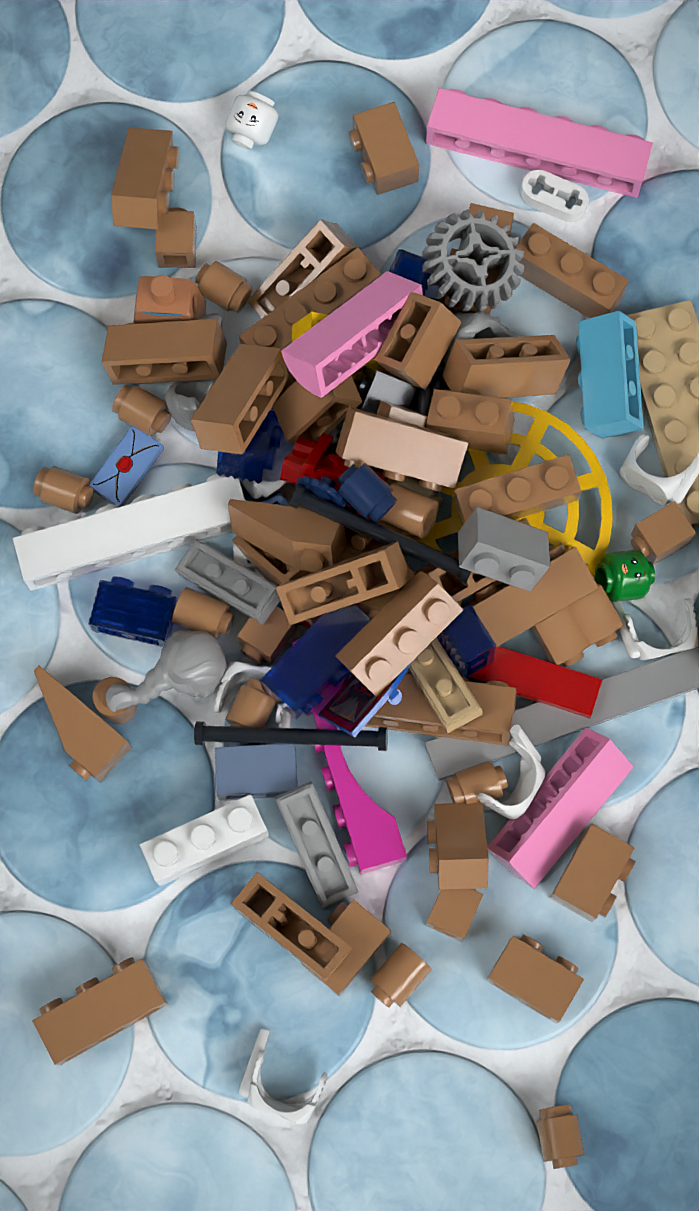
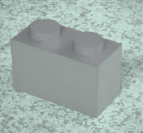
M476 507L458 532L460 568L530 592L550 568L548 532Z

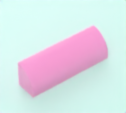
M386 271L281 351L289 371L306 390L320 398L324 397L378 354L410 293L414 292L423 296L422 285Z
M585 728L545 776L525 813L517 819H510L487 846L488 851L508 870L535 889L634 766L611 739Z

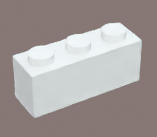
M250 794L139 845L155 882L162 886L270 836Z

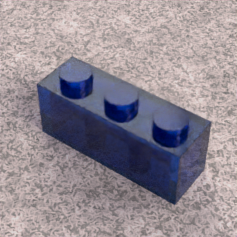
M355 604L323 614L260 680L261 688L296 720L303 713L307 716L311 715L324 700L321 693L330 684L337 687L350 673L335 656L371 619Z

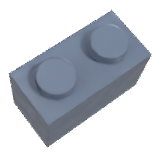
M224 742V747L215 748L216 792L219 801L239 800L250 794L253 799L274 798L298 787L295 744L264 743V745L248 746V743Z

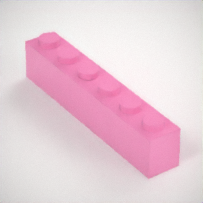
M438 88L426 134V144L529 171L544 170L568 181L638 198L653 142L645 141L638 135H622L610 132L603 126H587L575 123L564 116L551 117L540 114L532 108H516L504 105L493 98L481 99L469 96L458 89L445 90L442 88Z

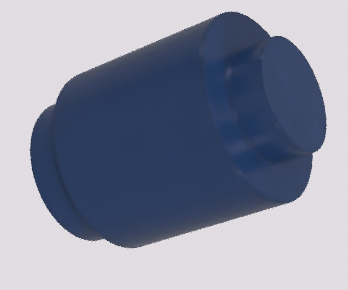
M366 463L360 468L356 464L351 465L338 479V482L342 485L338 493L365 519L369 517L374 523L383 518L398 501L392 495L393 489Z

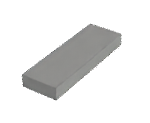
M196 539L175 568V571L183 578L262 625L280 602L276 590L277 585Z
M312 781L274 797L322 909L359 893Z

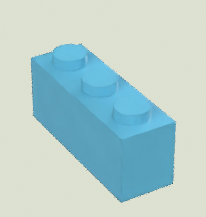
M620 311L578 321L579 336L576 338V347L581 360V371L578 375V381L583 392V407L580 414L585 430L602 439L643 430L636 322Z

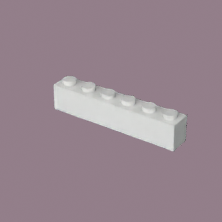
M218 473L210 476L205 483L194 486L190 483L180 484L171 488L170 493L156 497L154 494L142 495L135 498L133 503L122 507L107 505L96 510L94 515L84 518L77 515L61 519L58 522L59 525L45 529L42 526H36L22 531L21 536L12 539L25 584L32 591L193 544L196 539L204 541L232 533L228 502L230 499L245 501L237 473L232 475Z

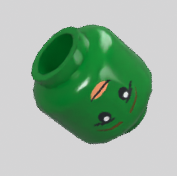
M627 550L605 554L601 562L595 567L594 579L596 584L602 585L611 602H621L644 598L649 592L651 584L654 583L656 575L653 564L647 560L642 552Z

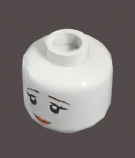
M248 91L247 95L237 96L225 122L226 129L233 134L231 141L250 150L254 144H267L278 120V112L273 108L275 102L253 91Z

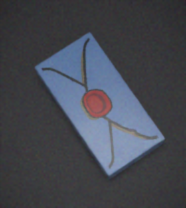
M131 426L89 486L94 488L96 494L118 507L124 506L164 451L163 444Z

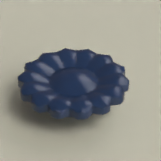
M307 476L298 478L296 487L298 484L307 487L306 492L345 508L347 503L334 489L336 484L331 479L321 477L319 481Z

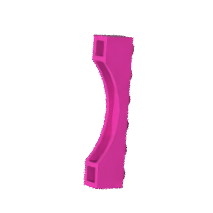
M338 629L293 642L294 655L288 656L294 679L301 677L305 691L299 693L305 716L313 715L316 729H337V727L322 720L318 714L346 683L349 676V670L335 657L343 649ZM314 745L316 753L324 751L328 766L321 768L327 791L335 789L339 804L332 806L338 828L346 827L351 841L344 844L350 867L358 865L360 875L405 862L407 855L395 817L380 808L361 789L347 766L341 747Z

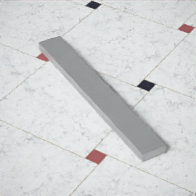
M699 646L603 679L590 719L538 702L515 710L513 726L519 725L534 747L699 689ZM445 737L425 742V747L438 781L452 777L455 772L489 760L494 762L518 753L511 745L504 746Z

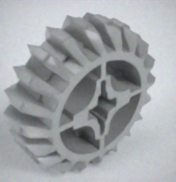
M468 209L463 211L459 217L453 213L447 217L446 222H438L434 232L430 233L427 237L426 244L428 246L422 251V257L428 261L422 266V272L432 274L427 280V286H439L440 289L436 293V298H441L445 294L450 297L448 301L449 307H454L457 302H460L463 313L468 312L473 305L477 312H484L487 305L493 310L501 304V300L507 301L513 295L512 290H516L520 285L521 279L518 276L524 272L525 266L519 263V261L524 257V251L514 249L519 243V237H508L507 233L510 230V225H505L502 229L496 225L498 215L493 216L488 221L485 220L483 210L478 211L474 218ZM461 238L462 244L459 247V251H456L452 256H447L448 243ZM493 267H499L497 282L486 285L485 278L488 276L487 272L491 271Z

